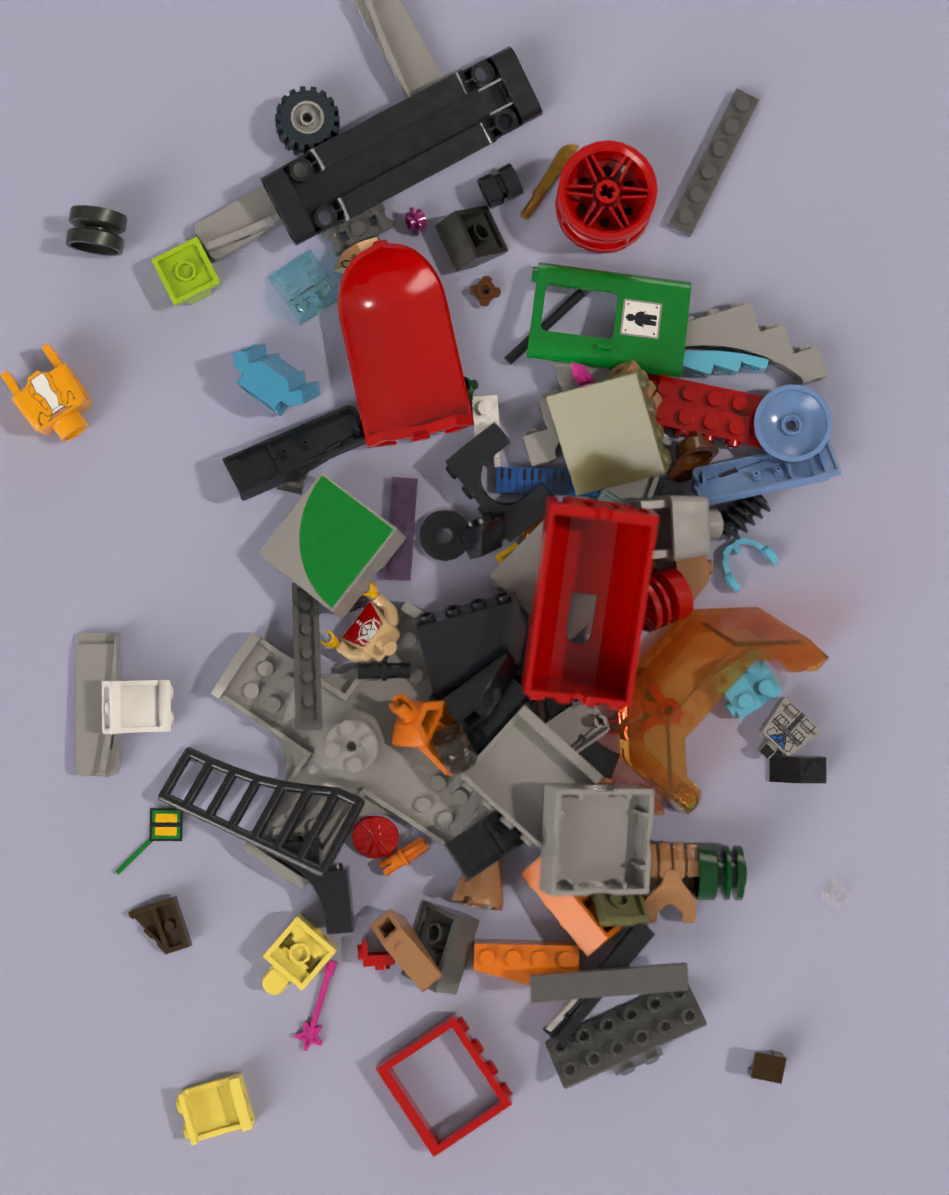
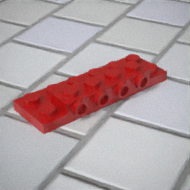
M647 374L648 380H651L656 387L654 392H658L662 398L655 418L657 425L661 424L663 431L664 429L674 431V435L686 438L694 430H699L702 436H705L710 443H714V440L724 441L725 446L739 448L740 445L763 449L755 435L754 416L758 405L765 396L669 376Z

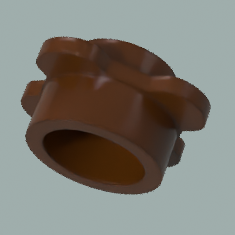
M489 276L482 277V281L477 285H472L470 289L471 294L476 296L479 304L483 307L488 306L489 302L494 298H498L501 294L500 288L494 286L492 278ZM487 289L488 293H483V290Z

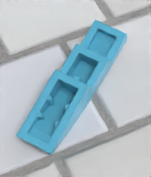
M716 350L685 351L682 371L705 378L711 375L712 369L733 376L739 372L740 367L763 373L767 368L769 359L743 353Z

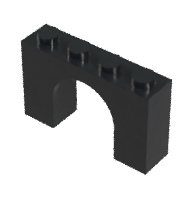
M494 421L445 461L448 465L445 469L454 480L458 478L464 485L461 488L464 494L470 500L474 498L480 506L477 509L482 516L491 514L492 518L502 516L504 520L503 540L507 538L511 542L544 516L547 496H555L543 481L524 497L510 503L496 501L486 493L481 482L483 466L511 442Z

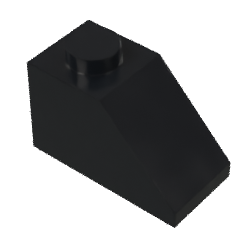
M772 756L769 759V782L827 783L826 757Z

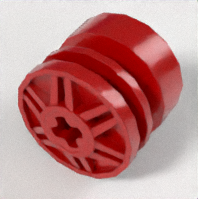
M667 567L650 575L643 631L650 633L667 626L669 623H675L691 615L694 605L692 591L685 577L676 568Z

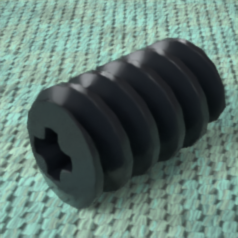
M762 495L735 500L737 506L734 504L728 506L729 513L726 511L721 512L723 518L722 534L730 540L731 537L739 540L738 530L747 533L746 523L755 526L754 516L760 519L764 518L760 510L771 511L768 502Z

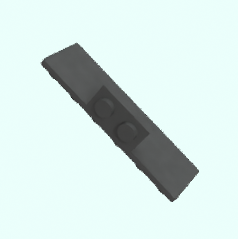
M689 986L688 991L648 994L578 1026L571 1035L573 1037L572 1042L566 1041L568 1044L566 1048L561 1047V1044L552 1038L545 1041V1045L564 1089H568L610 1069L614 1070L616 1076L620 1074L628 1075L637 1066L644 1063L646 1065L652 1064L663 1055L660 1046L705 1027L707 1022Z

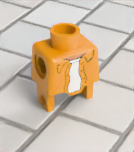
M47 343L41 348L55 367L54 370L50 372L36 371L27 377V385L24 389H22L14 375L7 370L0 375L14 395L11 400L32 427L46 436L56 432L62 442H66L77 437L88 428L89 425L82 416V413L91 408L92 401L75 371L65 364L54 347Z

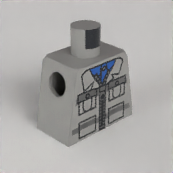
M780 697L759 728V732L766 740L757 751L767 760L778 750L784 756H790L816 737L821 730L786 697Z

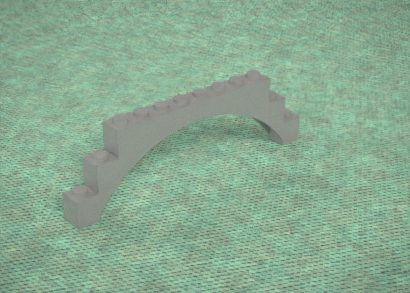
M743 301L735 302L728 305L727 310L721 312L718 309H712L703 313L704 317L694 319V316L688 317L685 351L719 350L769 359V365L783 371L797 380L798 385L802 386L823 380L828 376L819 346L811 348L810 345H805L795 349L796 353H794L785 324L777 326L776 323L763 326L760 332L751 302L744 305ZM554 362L553 369L559 388L562 391L580 387L572 376L571 363ZM584 365L596 382L609 379L608 376L611 373L609 370L611 369ZM552 391L542 394V399H538V407L546 430L542 431L541 427L526 431L527 435L522 438L531 468L555 462L557 459L555 450L559 443V437L546 398Z

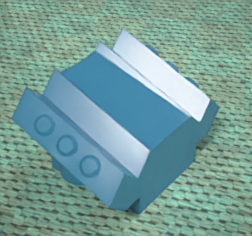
M265 343L250 345L232 353L234 367L243 373L236 383L245 392L279 416L283 415L288 406L302 405L320 396L318 381L306 383L305 371H298L280 358V353L267 355Z

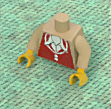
M369 582L370 590L368 592L364 591L362 595L372 597L374 601L370 600L341 637L342 642H339L337 636L329 630L325 632L332 636L331 641L325 643L320 640V643L326 648H336L337 653L355 663L368 662L371 658L379 662L385 655L390 656L394 654L397 650L395 642L401 636V631L397 626V608L382 593L380 595L377 593L378 587L373 582Z

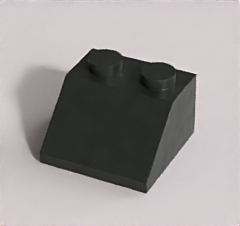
M487 205L454 211L435 225L456 272L472 269L509 251Z

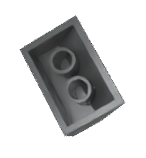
M424 900L414 932L443 974L428 989L437 993L456 995L480 920L464 912ZM402 969L401 975L412 980Z

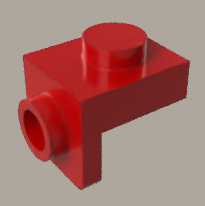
M363 937L362 944H357L358 960H363V967L375 966V970L390 969V965H395V959L388 951L369 952L368 937Z

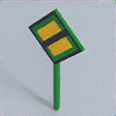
M150 808L149 839L115 873L119 875L153 841H182L183 811L176 808Z

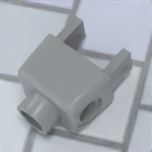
M652 496L651 500L630 501V505L636 507V509H652L659 516L653 559L678 561L709 555L711 552V540H717L722 536L723 518L721 513L717 509H709V501L705 496Z

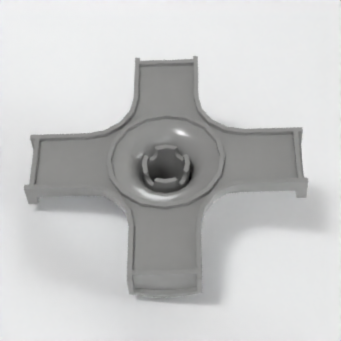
M407 601L404 603L398 613L397 626L401 631V636L395 642L397 650L390 656L385 655L381 660L387 661V663L410 662V679L393 678L387 679V681H382V679L358 680V667L342 674L321 673L322 730H295L294 659L256 633L251 632L225 669L211 694L219 699H223L265 727L279 741L286 758V778L284 781L344 789L363 798L365 801V805L357 819L369 814H390L405 820L442 846L487 815L489 809L480 802L483 796L477 791L473 794L470 793L461 784L464 779L460 775L464 771L457 767L454 776L445 775L419 748L400 747L392 744L394 724L398 717L389 708V704L393 703L391 701L392 698L397 694L403 693L409 700H430L433 694L414 620L423 611ZM371 658L368 662L363 663H381V661L378 662ZM285 792L261 837L272 842V837L279 835L301 793ZM312 795L288 840L298 839V835L309 833L328 796ZM340 799L319 835L321 837L323 858L352 807L351 804ZM248 842L242 847L245 852L299 888L303 889L307 884L308 880L285 861L267 856L265 850Z

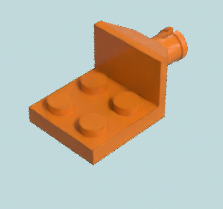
M403 693L394 696L391 700L393 703L389 704V708L398 717L394 724L392 744L400 747L419 748L445 775L454 776L466 748L458 739L464 729L454 720L445 702L409 700Z

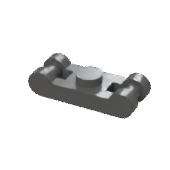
M383 203L324 232L326 239L330 240L333 245L332 250L335 256L341 255L353 243L365 238L378 236L394 226L391 218H387L385 214L386 209ZM376 217L378 224L372 227L369 220ZM346 233L349 240L342 242L340 235Z

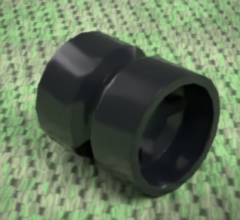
M510 163L496 169L495 175L488 173L477 179L480 191L490 209L503 204L506 197L512 200L524 193L521 182Z

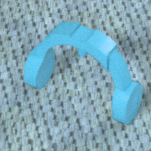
M744 537L735 540L734 543L726 547L722 554V565L725 573L723 577L734 593L740 591L741 588L728 567L730 552L734 550L738 555L741 552L738 546L750 545L757 548L774 566L779 563V560L769 546L766 545L764 547L759 542Z

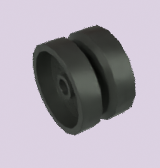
M89 205L72 206L70 208L69 222L74 227L67 231L65 244L75 250L104 256L123 254L124 240L117 234L126 231L128 218L120 212Z

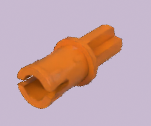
M419 837L404 848H397L398 851L380 861L379 865L381 868H385L382 871L386 876H389L402 866H409L411 864L410 861L429 850V845L423 837Z

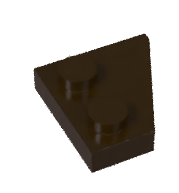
M177 896L128 912L131 919L135 918L145 929L144 932L157 942V946L165 954L193 945Z

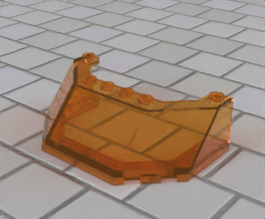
M759 607L693 609L689 617L672 623L637 663L631 707L624 706L623 710H618L620 759L651 788H654L655 792L677 812L689 815L701 799L699 788L687 777L685 738L755 660H777L788 671L799 673L818 670L829 657L809 638Z

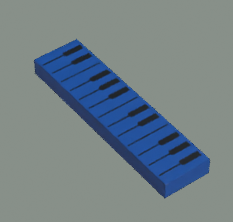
M496 467L495 493L527 494L543 481L553 495L576 496L568 469ZM598 491L578 496L598 497Z

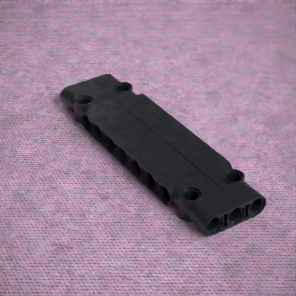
M509 46L312 148L299 158L261 177L260 180L289 236L297 246L496 142L498 138L541 116L543 112L514 50ZM477 68L485 71L486 79L484 82L476 78L475 71ZM501 115L506 116L509 120L507 129H503L499 125L498 121ZM297 163H301L306 167L307 173L303 178H299L294 174L293 167ZM322 210L328 211L331 215V221L328 225H323L319 222L318 214Z

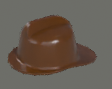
M694 430L676 445L677 460L669 471V478L675 482H684L692 479V470L696 467L708 465L719 453V449L711 445L709 440L702 436L699 430Z

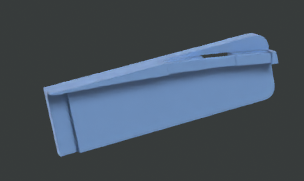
M828 440L825 447L818 454L801 462H785L772 457L768 453H762L696 467L692 470L693 492L696 496H705L709 501V505L828 481L831 477L840 476L841 469L830 440ZM732 469H735L736 473L724 476L722 478L718 476V474Z

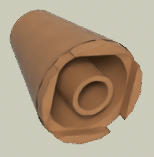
M502 859L468 882H465L466 878L462 873L452 895V901L480 909L491 906L493 911L503 910Z

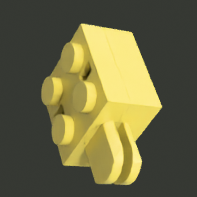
M299 913L262 956L272 964L262 979L264 990L271 995H278L292 982L303 991L334 955L339 946L302 913Z

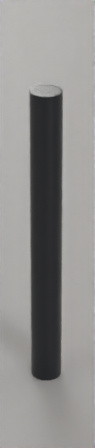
M577 289L541 323L542 329L548 331L585 297V294L580 289ZM529 335L504 357L508 364L512 365L527 351Z

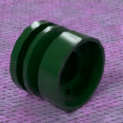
M697 845L699 876L694 877L696 900H715L718 888L721 890L723 900L730 899L731 891L734 900H742L747 881V866L742 846L733 845L730 853L729 846L723 845L720 857H717L713 845Z

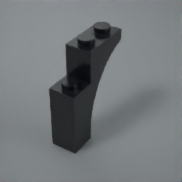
M300 834L298 839L288 840L284 848L298 853L308 834ZM272 837V842H275L277 837ZM318 837L307 858L320 865L323 861L321 837ZM266 851L267 856L278 858L292 865L313 886L322 904L327 935L354 931L355 920L350 866H343V862H334L325 877H321Z

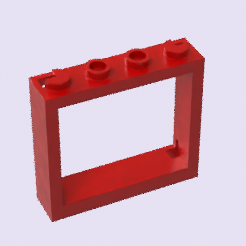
M455 1012L377 1063L376 1071L433 1157L512 1105V1098L510 1096L513 1093L506 1081L501 1083L496 1075L499 1073L497 1067L491 1059L488 1061L482 1054L485 1051L482 1044L477 1038H471L467 1031L470 1029L468 1023L462 1016L458 1018ZM453 1028L499 1098V1101L439 1140L393 1070V1067Z

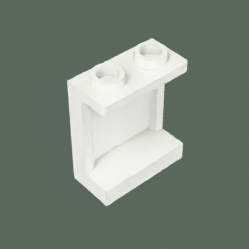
M170 680L102 681V734L171 732V726L174 723V714L171 711V700L173 699L174 691Z

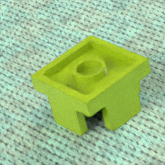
M198 237L151 259L175 307L185 302L192 305L212 295L211 289L221 285L218 275Z

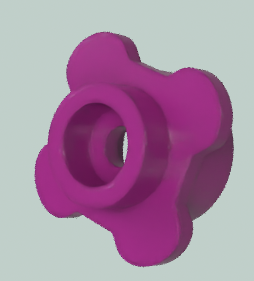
M414 207L409 208L410 212L406 213L405 222L408 229L417 236L419 231L427 227V221L421 209L415 210Z

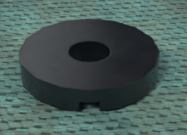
M449 510L436 511L429 515L421 525L419 536L421 546L425 552L435 560L440 561L454 560L464 554L466 549L458 531L466 528L465 519L458 513ZM444 528L449 529L453 535L452 539L447 543H443L438 539V532Z

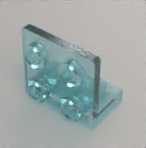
M311 250L306 251L268 277L300 326L338 301V288Z

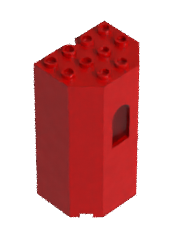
M547 496L521 682L524 695H528V698L544 700V697L555 698L556 702L565 704L571 703V699L582 700L581 704L585 706L596 707L597 703L608 704V708L623 710L624 706L631 707L659 516L652 509L640 508L636 510V507L629 504L577 497H564L562 502H558V497ZM571 592L597 595L591 635L583 643H574L566 635Z

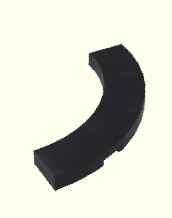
M545 697L551 719L573 704L572 699L571 703L565 704L556 702L555 698ZM597 740L578 753L600 774L610 779L612 778L620 754L609 750Z

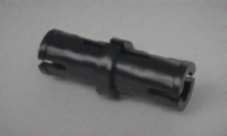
M381 661V663H358V680L382 679V681H387V679L393 678L410 679V662L387 663V661Z

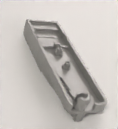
M354 0L358 13L406 98L445 79L401 0Z
M119 632L77 633L76 772L80 776L111 777L120 771V734H114L112 749H110L112 734H102V681H120Z

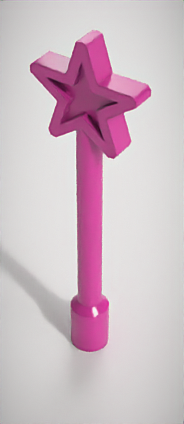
M329 959L326 963L324 980L310 1025L305 1020L303 1023L304 1031L296 1033L294 1036L296 1039L304 1041V1051H307L312 1043L319 1046L323 1043L318 1036L322 1025H316L331 976L334 975L337 961Z

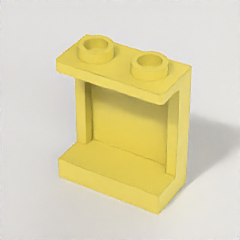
M242 1072L184 1088L178 1094V1098H176L177 1110L179 1114L183 1113L185 1120L183 1124L184 1135L186 1139H190L192 1146L198 1144L200 1140L242 1129L243 1132L253 1129L255 1125V1118Z

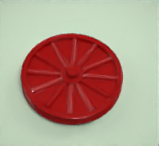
M376 815L368 816L361 819L355 825L352 841L359 853L368 858L379 859L387 857L395 851L398 846L399 832L395 824L389 819Z

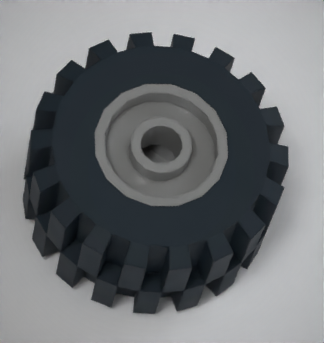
M301 86L299 92H296L295 89L290 90V95L288 97L284 95L281 98L282 103H278L276 108L277 114H275L276 131L280 142L285 144V148L288 151L292 149L294 155L306 154L312 148L339 135V110L337 106H334L332 97L327 98L325 91L321 90L318 93L316 87L311 86L310 90H306L305 86Z

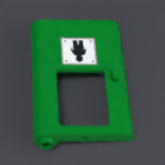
M539 262L538 267H533L531 282H535L536 287L526 358L564 363L573 362L609 369L614 368L620 363L635 360L639 368L647 374L681 378L691 282ZM552 285L615 294L617 296L613 337L605 339L543 330L541 322L546 287Z

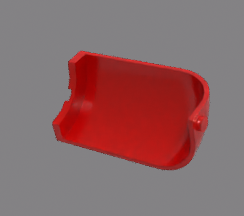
M387 240L373 242L372 247L359 253L349 263L342 276L338 291L339 320L367 448L393 446L397 444L396 440L411 439V443L431 439L430 434L445 431V434H449L475 425L448 303L439 276L428 260L413 248L403 244L388 243Z

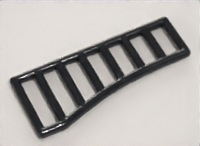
M191 747L185 748L158 794V799L161 802L321 877H325L328 874L365 805L363 798L339 787L310 785L262 776L215 759ZM192 759L203 764V767L186 797L182 800L171 795ZM215 769L227 775L205 811L193 804L212 770ZM236 778L250 782L230 820L227 821L216 816ZM260 786L275 789L252 832L239 827L240 821ZM285 792L301 793L276 841L271 842L261 837ZM312 795L328 796L298 853L284 848ZM340 799L351 804L352 807L320 865L307 857Z

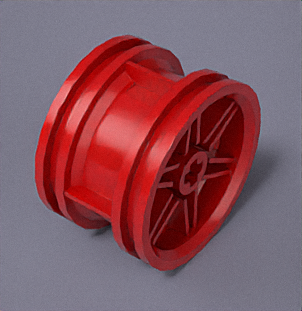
M611 140L597 141L585 145L576 151L566 162L560 174L555 202L556 218L565 236L577 247L598 254L615 253L635 243L644 233L656 205L658 193L657 179L652 166L638 150L623 142ZM609 167L612 174L606 177L602 170L603 168ZM586 179L589 185H579V181ZM631 181L634 187H624V183ZM605 191V193L607 194L611 193L610 199H608L607 196L602 197V192ZM580 205L587 207L588 211L585 214L578 211ZM630 207L633 212L631 215L626 216L623 209ZM600 220H608L609 226L602 227Z

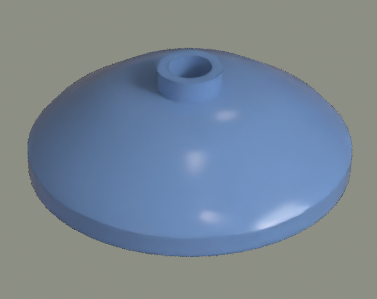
M785 385L772 390L761 400L754 416V431L761 447L772 457L785 462H801L814 457L827 444L832 432V415L828 404L816 391L802 385ZM788 422H791L795 425V429L793 431H790L786 428V424Z

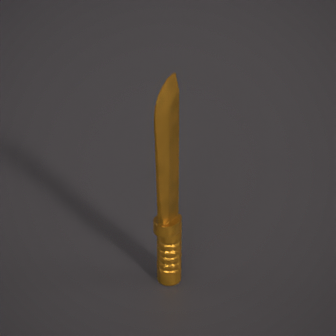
M568 144L559 150L541 181L533 190L532 198L520 213L523 219L528 220L545 197V194L562 172L566 162L577 151L579 146Z

